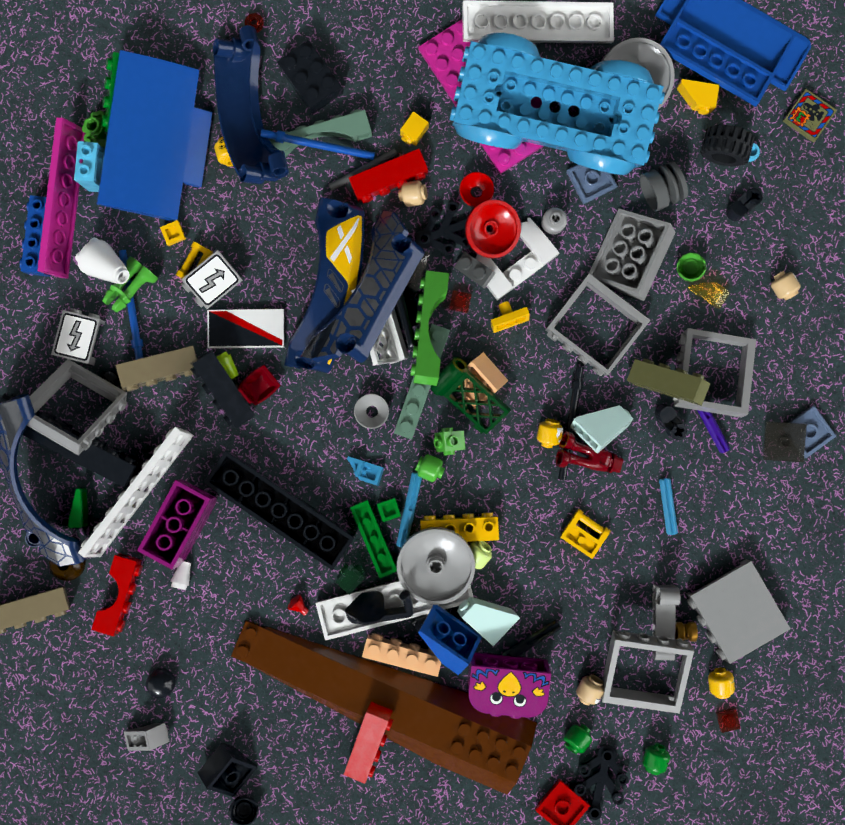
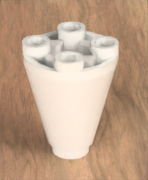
M97 238L90 239L89 243L75 256L80 271L88 276L116 284H124L129 279L130 274L126 266L112 247L103 240Z

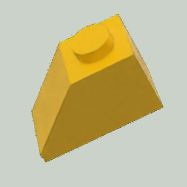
M686 79L680 80L677 90L692 110L706 115L716 108L719 91L718 84Z

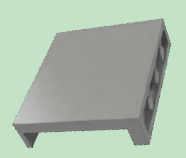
M747 559L739 563L740 566L695 592L686 593L689 597L687 599L689 606L692 610L696 609L698 616H696L702 627L705 626L708 630V633H706L708 639L712 644H716L718 648L716 653L722 661H727L729 664L790 630L788 623L752 561Z

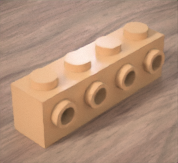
M376 633L368 634L362 655L363 658L438 677L441 662L430 648L428 650L423 649L415 643L404 644L396 638H391V640L385 639L382 635Z

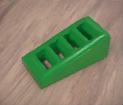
M86 488L76 489L67 528L88 526Z

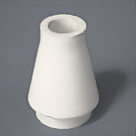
M183 562L177 567L171 579V587L186 590L190 581L191 563Z

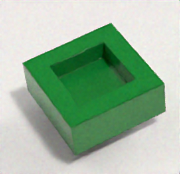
M395 498L377 504L383 522L401 516Z

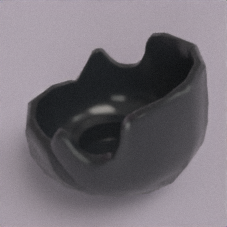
M166 668L155 669L146 679V690L155 698H165L173 692L176 679L173 673Z
M248 795L238 796L229 807L231 821L237 825H250L256 820L259 812L256 800Z

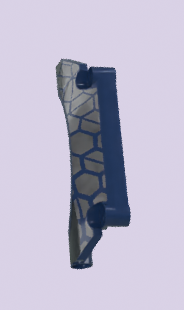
M382 210L371 230L372 248L364 274L344 306L326 325L311 336L300 356V359L307 364L315 366L317 362L340 358L342 353L349 355L358 363L364 362L369 357L370 351L417 265L425 254L422 247L413 239L407 238L409 232L394 211Z
M29 394L15 396L0 404V464L26 532L25 542L31 547L40 546V553L60 567L79 564L86 560V557L78 553L82 548L81 542L59 532L46 523L32 508L22 490L17 470L18 446L26 426L35 416Z

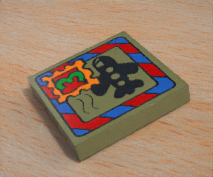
M805 89L783 122L814 143L837 110Z

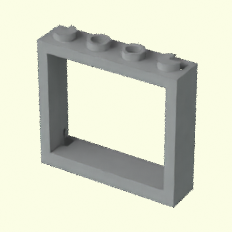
M588 274L545 331L548 332L547 336L553 341L559 340L567 352L571 353L573 351L577 354V359L585 365L589 363L594 367L592 370L597 375L607 376L650 322V319L591 274ZM586 286L637 324L636 328L606 367L554 329Z
M687 328L683 334L681 333L679 340L681 350L678 352L676 362L679 363L678 368L687 371V374L689 371L692 338L742 346L736 405L730 406L704 401L702 406L673 397L674 406L740 418L748 415L756 339Z
M67 359L30 396L34 413L70 378L113 403L78 440L36 415L27 426L79 456L83 450L86 451L90 447L95 437H99L102 434L104 427L114 421L116 414L125 409L127 406V392Z
M625 630L623 632L612 631L602 680L604 693L601 697L602 703L680 714L694 654L690 641H683L681 638L677 640L669 639L665 636H649L645 633L634 634ZM620 646L683 655L674 696L612 687Z

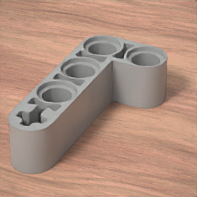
M653 585V591L655 592L653 593L654 612H652V630L654 632H652V636H665L669 639H675L676 605L680 604V590L675 585ZM652 651L654 660H675V654Z

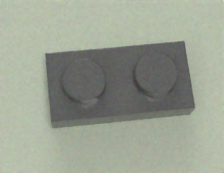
M466 252L463 253L454 266L455 269L484 289L495 275L494 271Z

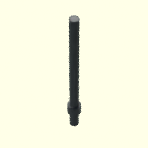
M576 366L574 381L571 384L572 396L566 431L571 433L574 430L570 426L576 418L579 394L583 388L582 376L584 367ZM568 465L564 468L560 467L559 480H566Z

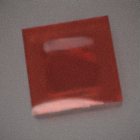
M453 290L449 310L468 313L471 294Z
M735 708L716 712L719 728L722 733L741 729Z

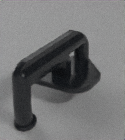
M403 291L394 310L400 330H404L408 347L413 351V347L417 346V341L414 340L415 333L413 327L420 324L416 323L417 311H421V306L418 305V298Z
M405 590L399 595L404 606L385 609L384 596L381 592L361 593L345 609L346 617L351 623L362 625L409 618L414 614L410 592Z

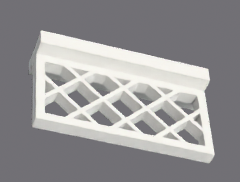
M394 309L370 351L374 366L387 363L394 364L409 358ZM377 351L381 354L380 360H379Z

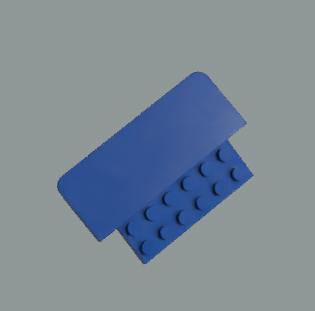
M664 0L655 15L671 25L660 45L672 59L755 107L759 104L770 83L783 91L787 90L811 48V42L808 38L743 0Z

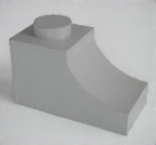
M153 723L124 731L128 751H151L169 742L168 729L165 723Z

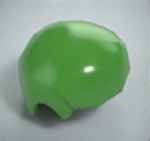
M690 252L684 254L677 262V273L684 281H697L706 271L705 259L698 253Z

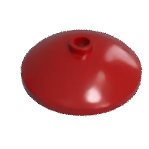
M487 200L481 202L473 208L467 218L465 226L466 238L470 247L483 257L499 258L505 256L513 250L519 240L521 233L519 216L514 208L504 201ZM488 225L491 226V230L489 232H487L486 230Z

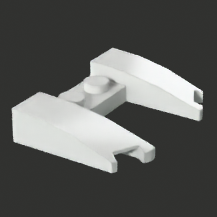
M530 217L527 218V222L521 223L520 238L531 251L502 273L491 258L483 257L479 254L475 258L495 272V275L486 287L497 301L559 255L558 250Z

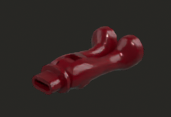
M566 431L563 434L559 444L560 448L587 454L588 457H581L564 450H558L556 453L557 467L564 468L568 464H574L595 471L620 473L623 458H619L616 454L610 453L605 449H602L597 454L589 445L576 441L573 433Z

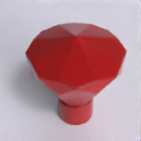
M300 594L292 598L287 607L288 610L298 611L304 616L309 612Z

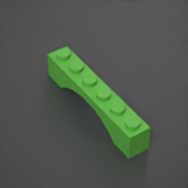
M426 270L425 278L421 277L420 289H423V294H419L418 300L421 311H417L416 323L420 324L419 329H415L414 340H418L417 346L413 347L412 358H416L415 364L411 365L410 373L411 376H414L413 383L437 386L441 360L435 353L430 341L429 320L434 310L446 298L449 273Z

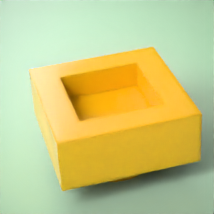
M178 220L160 227L168 246L186 239Z

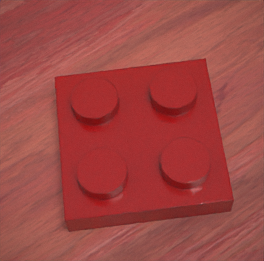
M559 778L535 807V811L551 825H575L590 805Z

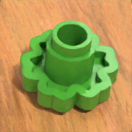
M99 110L91 113L90 118L85 119L82 131L86 134L83 139L85 142L98 143L105 149L107 134L104 133V127L101 126L102 115H105V113Z

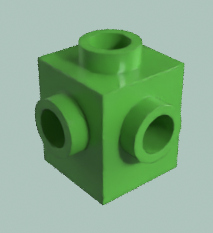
M442 428V432L435 433L434 446L436 452H443L444 455H455V451L465 450L464 431Z

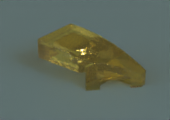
M703 282L688 286V289L695 295L703 297L711 305L719 309L730 294L728 290L717 282Z

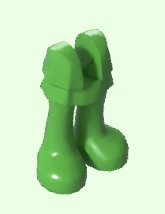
M131 256L126 261V268L130 274L127 282L138 272L137 276L125 291H122L127 282L124 284L114 283L106 291L102 299L106 305H109L118 296L119 298L112 306V310L115 312H119L127 307L126 304L131 302L134 294L145 282L153 284L158 280L150 270L142 266Z

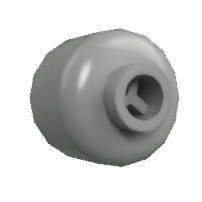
M560 208L548 209L541 219L543 230L553 235L564 230L567 224L566 213Z

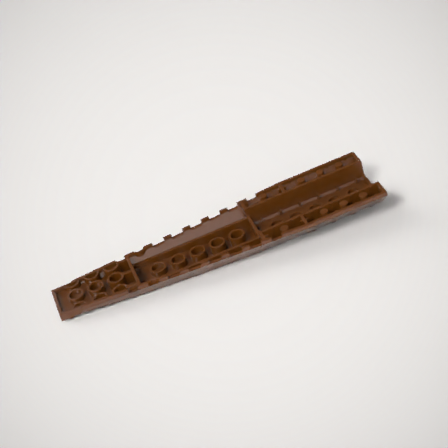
M246 620L231 657L249 664L361 725L371 702L393 710L390 717L393 719L390 731L386 730L384 733L388 735L387 739L436 765L506 795L516 785L532 747L537 726L535 721L525 717L514 719L506 715L494 717L490 714L479 712L470 703L469 693L441 685L355 655H350L268 626L263 627L249 620Z

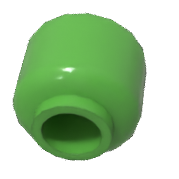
M427 454L424 457H420L415 470L418 471L417 474L420 478L435 482L437 478L441 479L445 468L442 467L443 461Z

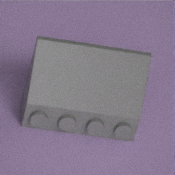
M618 209L589 274L609 288L644 301L676 233L671 223Z

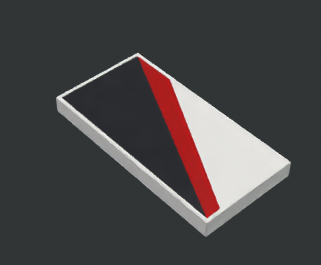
M284 309L207 310L208 348H285Z

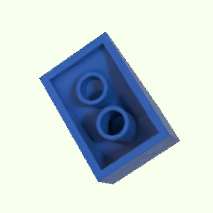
M438 605L432 606L418 632L440 662L457 675L470 664L482 639L479 633Z

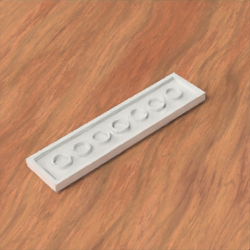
M463 0L462 2L463 42H477L483 36L491 33L514 34L532 43L614 42L613 3L477 0Z
M399 580L316 602L325 641L429 613L433 605L420 602L411 597L414 614L409 618L368 625L354 624L348 621L345 609L364 592H381L384 596L385 609L404 606L399 595L405 590ZM471 585L458 599L438 606L443 609L460 606L464 600L473 597Z

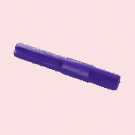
M697 410L719 452L725 453L729 451L730 447L712 413Z

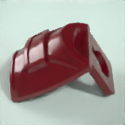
M263 365L242 381L238 391L249 404L253 403L256 406L274 394L281 385L267 367Z

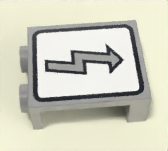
M218 249L214 250L207 259L186 276L181 277L183 281L181 283L182 287L188 293L191 291L196 296L194 298L195 302L201 308L204 306L206 309L210 308L243 281Z
M70 308V312L63 310L51 355L94 365L96 358L92 357L99 326L100 324L105 325L106 321L101 320L100 315L93 313L85 316L81 315L82 311L72 308Z

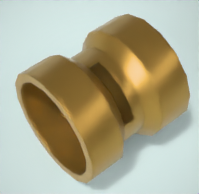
M676 622L675 639L681 638L690 642L697 641L698 630L696 622H688L687 624Z

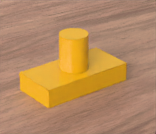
M508 301L499 304L498 307L502 316L491 319V327L493 333L529 321L530 313L528 308L525 307L513 312Z

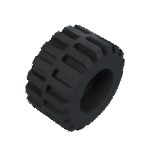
M713 125L706 129L700 154L705 159L719 165L742 166L749 161L755 137L740 127Z

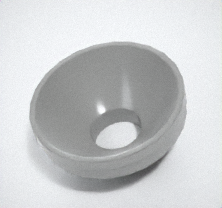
M367 394L356 402L354 416L361 426L375 429L387 421L389 407L381 396ZM370 406H375L378 414L371 418L367 415L366 410Z

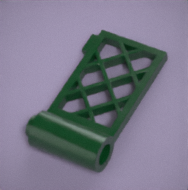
M454 357L439 373L437 386L431 385V390L434 394L447 398L474 423L473 427L481 434L483 432L487 434L511 411L503 401L468 370L466 363L458 357ZM468 378L473 383L474 388H465L464 380ZM461 392L462 400L456 399L452 393ZM466 392L474 393L475 400H466ZM478 393H484L488 397V401H479ZM467 404L476 405V412H470L467 409ZM480 405L489 406V413H481ZM493 406H499L504 412L502 414H493ZM481 417L490 418V425L488 427L482 423Z

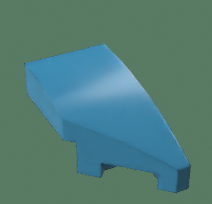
M348 456L347 460L350 462L354 474L359 480L379 486L384 467Z

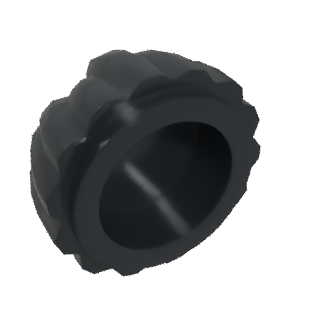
M111 370L103 373L101 377L116 387L120 381L118 374Z

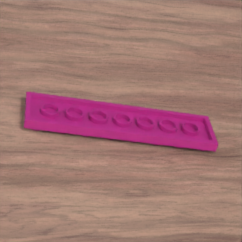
M56 118L37 271L68 279L80 184L74 180L78 141L85 142L83 138L86 133L82 131V127L64 118Z

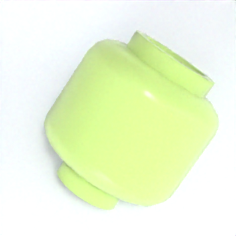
M474 541L469 546L474 555L475 568L482 569L492 558V549L485 541Z

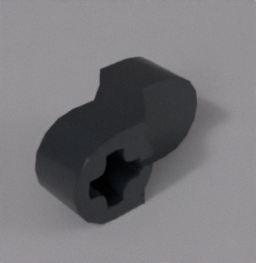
M756 188L746 191L727 208V217L732 221L742 219L763 200L761 191Z
M667 404L658 405L655 409L657 421L665 429L669 437L675 440H682L687 434L684 422L677 415L673 407Z

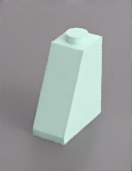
M618 405L578 416L573 420L570 427L598 454L630 425L633 418L629 411Z
M473 597L464 600L457 610L461 618L492 646L520 619L511 608Z

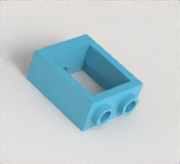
M78 141L74 180L86 190L98 192L105 149L98 143Z

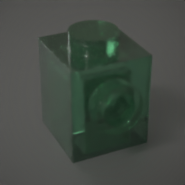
M351 563L349 566L345 564L338 572L341 575L335 582L350 595L366 577L364 574L365 569L358 563L356 565Z

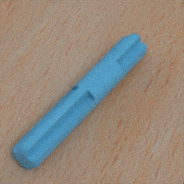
M415 472L411 475L396 543L398 547H402L409 538L422 480Z

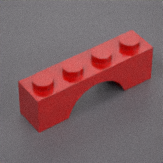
M121 553L114 555L109 574L117 582L119 589L118 597L111 607L102 608L96 612L91 630L113 637L123 631L125 626L123 618L131 607L129 599L135 593L137 587L135 580L137 576H140L143 568L140 565L141 559Z

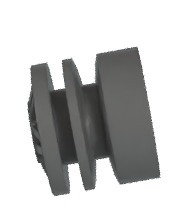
M673 161L668 162L666 165H661L658 168V172L652 169L640 175L642 193L649 207L655 212L668 207L669 202L675 204L679 200L682 201L688 197L685 177L680 167Z

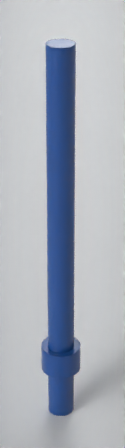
M261 129L260 137L273 139L278 143L288 142L374 160L375 152L288 135L284 131L277 130V132Z
M120 250V260L127 266V251ZM131 279L124 286L125 290L131 284ZM133 296L131 302L127 304L132 333L131 346L134 349L135 359L137 360L143 358L142 347L144 346L143 340L140 339Z

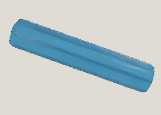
M663 478L659 480L666 533L668 535H675L678 533L671 480L670 478Z

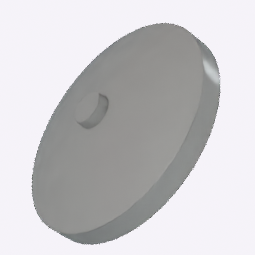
M631 38L616 44L604 56L602 61L622 60L646 68L650 72L654 84L664 86L662 91L665 93L662 104H659L658 109L667 101L674 85L675 74L672 60L660 44L646 38Z
M442 527L422 529L411 535L399 551L397 559L398 578L404 590H408L410 596L420 602L431 605L452 602L462 596L473 581L475 560L472 549L462 536L452 530Z

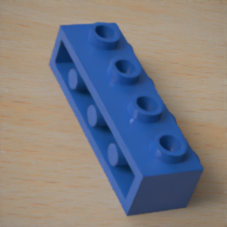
M30 195L27 202V220L24 223L25 239L22 241L21 272L29 275L51 277L49 274L37 271L46 197Z

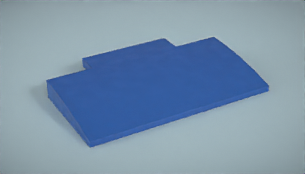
M119 51L97 205L172 222L178 220L183 184L198 188L202 187L212 112L194 107L199 77L198 69L141 54Z

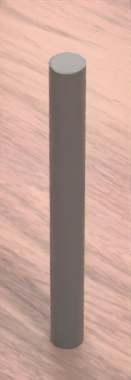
M394 148L328 184L331 191L350 182L349 177L383 164L397 156L398 153Z

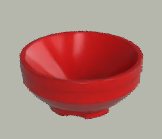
M472 172L461 181L460 196L467 205L476 207L481 202L492 199L494 184L486 174ZM479 187L482 190V195L477 198L473 197L471 189Z

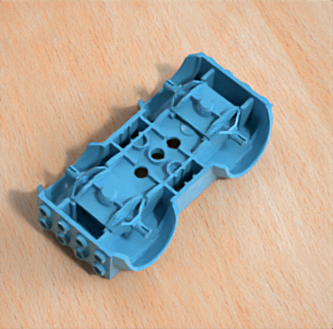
M508 33L487 34L477 42L471 41L470 46L465 47L462 62L466 63L465 67L461 66L458 78L461 86H457L454 101H457V105L452 107L449 119L453 121L452 126H454L459 136L477 143L505 149H517L523 141L567 151L569 160L578 165L619 175H627L634 168L644 166V163L648 162L650 156L648 147L649 143L652 144L655 132H653V127L659 120L660 112L657 111L659 104H662L665 93L662 92L664 86L654 84L652 76L646 68L628 61L607 60L596 63L588 69L541 58L535 44L523 37ZM539 97L541 99L542 105L540 108L536 109L531 106L532 98ZM557 102L560 106L559 112H551L549 108L550 103ZM570 106L578 107V116L571 117L568 114Z

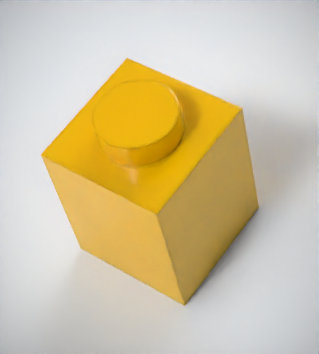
M412 112L400 129L401 139L408 145L412 143L416 146L428 130L429 122L415 112Z

